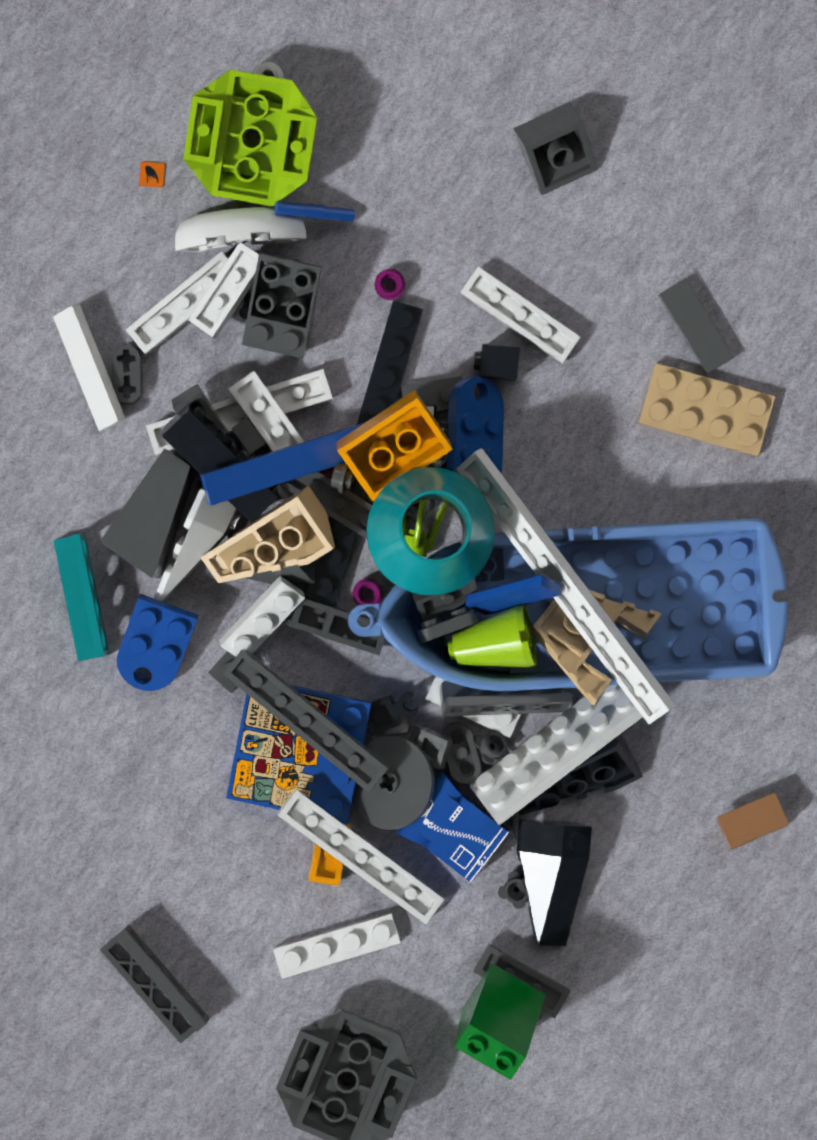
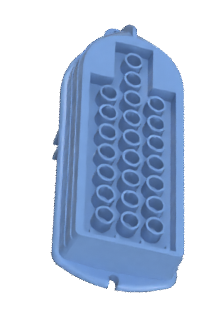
M744 518L544 530L588 590L604 594L605 599L621 604L624 601L635 604V608L649 612L651 609L661 613L659 621L645 639L639 637L620 623H615L616 627L658 682L761 677L770 675L777 668L787 630L788 601H774L773 593L776 590H787V582L778 546L770 527L762 519ZM503 532L495 533L490 557L481 572L474 579L478 591L533 577L536 574ZM461 541L447 546L427 558L443 559L455 553ZM397 585L391 589L382 603L359 605L350 612L348 617L349 627L356 635L363 637L384 636L409 661L432 675L457 685L489 691L577 688L533 634L532 639L535 640L537 651V665L531 667L458 665L456 659L451 660L448 641H452V635L463 629L420 644L416 632L422 630L420 624L424 622L418 613L412 592ZM553 597L525 604L532 627L554 600ZM466 604L437 616L439 622L452 619L450 613L467 607ZM476 611L480 622L503 612L499 611L484 615ZM365 614L369 616L370 624L363 627L358 623L360 615ZM593 652L586 663L612 679L610 685H619L595 652Z

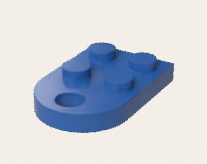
M478 376L462 379L455 385L450 394L448 405V439L453 450L447 453V469L458 468L474 452L482 448L499 472H502L504 403L500 390L488 378ZM476 385L480 390V396L478 400L474 396V388Z
M139 594L117 655V667L122 678L131 686L144 691H155L169 685L177 675L199 615ZM145 667L151 671L152 677L141 679L137 676L135 670Z

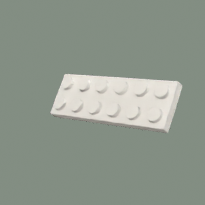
M610 685L595 706L586 697L580 699L574 706L555 718L538 733L531 736L525 743L506 755L485 773L481 774L469 786L497 824L501 825L643 716L619 685Z

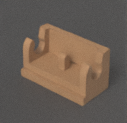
M775 792L717 817L729 850H733L789 825Z

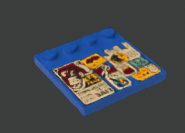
M290 685L364 745L372 702ZM246 693L226 799L280 810L294 789H297L338 821L347 825L356 782Z

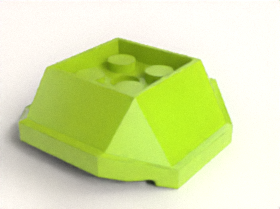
M230 69L192 96L183 160L193 170L211 196L274 206L276 201H281L309 179L318 116L294 80ZM250 129H255L260 133L261 141L256 147L249 146L245 140V135Z

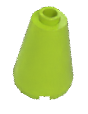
M514 606L454 633L452 641H448V651L451 660L456 659L458 665L531 667L537 665L535 640L532 639V624L526 606Z

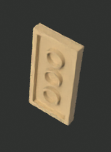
M655 363L638 424L758 457L776 396Z

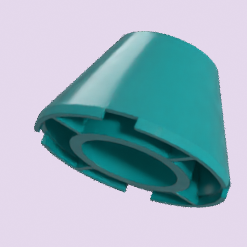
M418 468L394 478L380 491L368 516L367 542L375 564L387 579L415 594L441 595L465 586L486 565L494 544V519L490 506L482 492L464 476L443 468ZM423 500H437L449 505L457 513L462 524V539L455 553L443 559H428L415 553L408 546L403 535L402 523L406 510Z

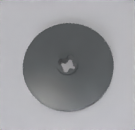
M382 736L373 739L364 746L389 765L390 768L370 793L356 783L352 804L366 822L377 828L386 830L405 828L420 819L431 803L434 793L432 765L425 752L416 743L407 738ZM389 777L395 778L396 782L392 784L393 788H388L386 785L390 781Z

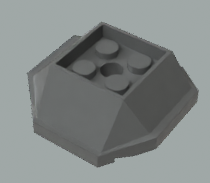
M342 1008L301 1027L276 1090L283 1101L293 1126L324 1140H386L394 1135L417 1080V1075L400 1032ZM343 1072H351L356 1077L354 1083L346 1085L340 1081L339 1075Z

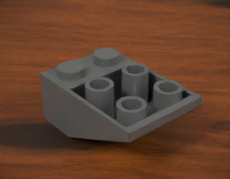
M259 253L242 345L303 359L308 351L322 266Z

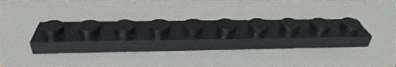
M393 300L356 425L369 421L396 403L423 309ZM355 477L352 489L347 490L367 501L368 494ZM329 516L328 520L335 548L316 559L315 582L309 584L305 598L335 607L357 533Z

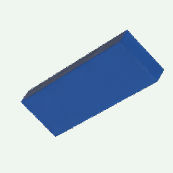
M540 574L466 595V606L487 615L510 609L514 606L561 595V584Z

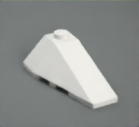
M203 489L199 490L183 526L185 530H188L186 536L182 535L176 543L172 556L175 560L173 564L167 566L154 599L165 602L202 562L201 557L215 548L225 538L230 529L235 531L242 514L228 500L212 506L208 505L205 491Z

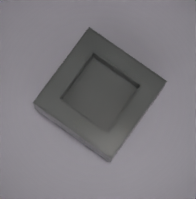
M227 651L208 673L232 693L238 686L223 675V673L236 657Z
M425 727L420 731L417 745L425 752L432 767L440 770L445 767L453 739Z

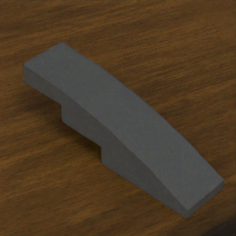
M307 598L282 622V624L289 625L290 627L379 656L385 641L384 636L363 637L356 635L348 624L349 612ZM359 616L358 623L366 627L370 624V619Z

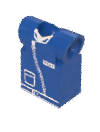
M444 770L434 780V793L426 812L412 825L396 830V833L404 838L425 846L471 883L510 832L508 827L504 824L498 825L488 812L465 796Z

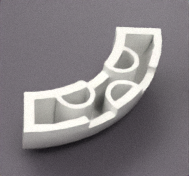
M274 207L229 209L187 217L180 223L176 231L175 251L200 253L231 247V243H245L249 241L252 245H287L307 239L301 216L275 214Z

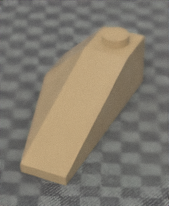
M308 485L204 554L201 559L216 581L222 583L251 577L257 573L279 571L294 565L310 564L334 549L335 544L327 512Z

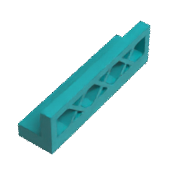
M79 533L71 535V537L53 540L78 661L108 656L110 652L86 534Z

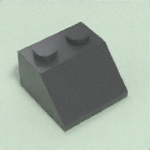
M571 103L513 128L522 155L541 195L598 170L584 123Z

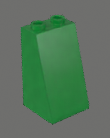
M491 963L461 1010L454 1047L511 1080L527 1056L546 994Z

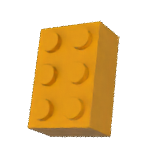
M416 390L336 442L337 451L372 501H375L380 491L394 478L414 469L425 468L453 450L450 440Z

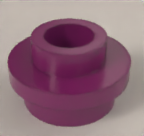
M383 270L375 279V290L382 299H398L404 293L405 279L397 270ZM387 280H393L396 283V287L389 291L385 289L384 283Z
M369 578L357 582L352 592L353 600L358 606L363 604H380L384 594L382 586L376 580ZM365 588H371L374 591V597L371 600L363 598L362 592Z

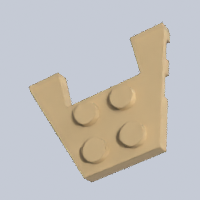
M589 590L614 624L616 622L620 623L643 639L647 637L660 619L661 613L650 609L649 612L635 608V604L626 601L621 604L605 599L604 594ZM554 599L533 625L531 633L587 700L595 706L610 686L612 679L586 663L594 651Z

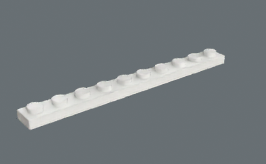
M481 448L474 452L456 469L482 492L490 506L494 520L536 575L542 574L561 584V595L553 598L646 722L651 724L676 706L484 450Z

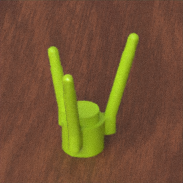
M427 500L420 501L415 529H409V534H407V517L404 514L402 523L404 538L408 546L418 555L427 557L428 549L433 550L434 539L447 509L446 504H442L428 538V532L422 531Z

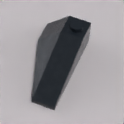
M622 733L518 812L523 815L557 806L561 799L576 796L577 800L587 798V792L603 788L605 793L615 791L642 778V772Z
M519 819L517 855L518 860L522 862L525 877L522 880L524 889H527L530 902L529 914L535 944L538 946H566L589 861L591 826L570 821Z

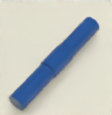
M276 201L274 205L275 214L351 222L355 217L354 209Z

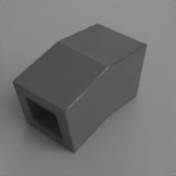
M249 417L231 428L252 457L259 456L270 448Z

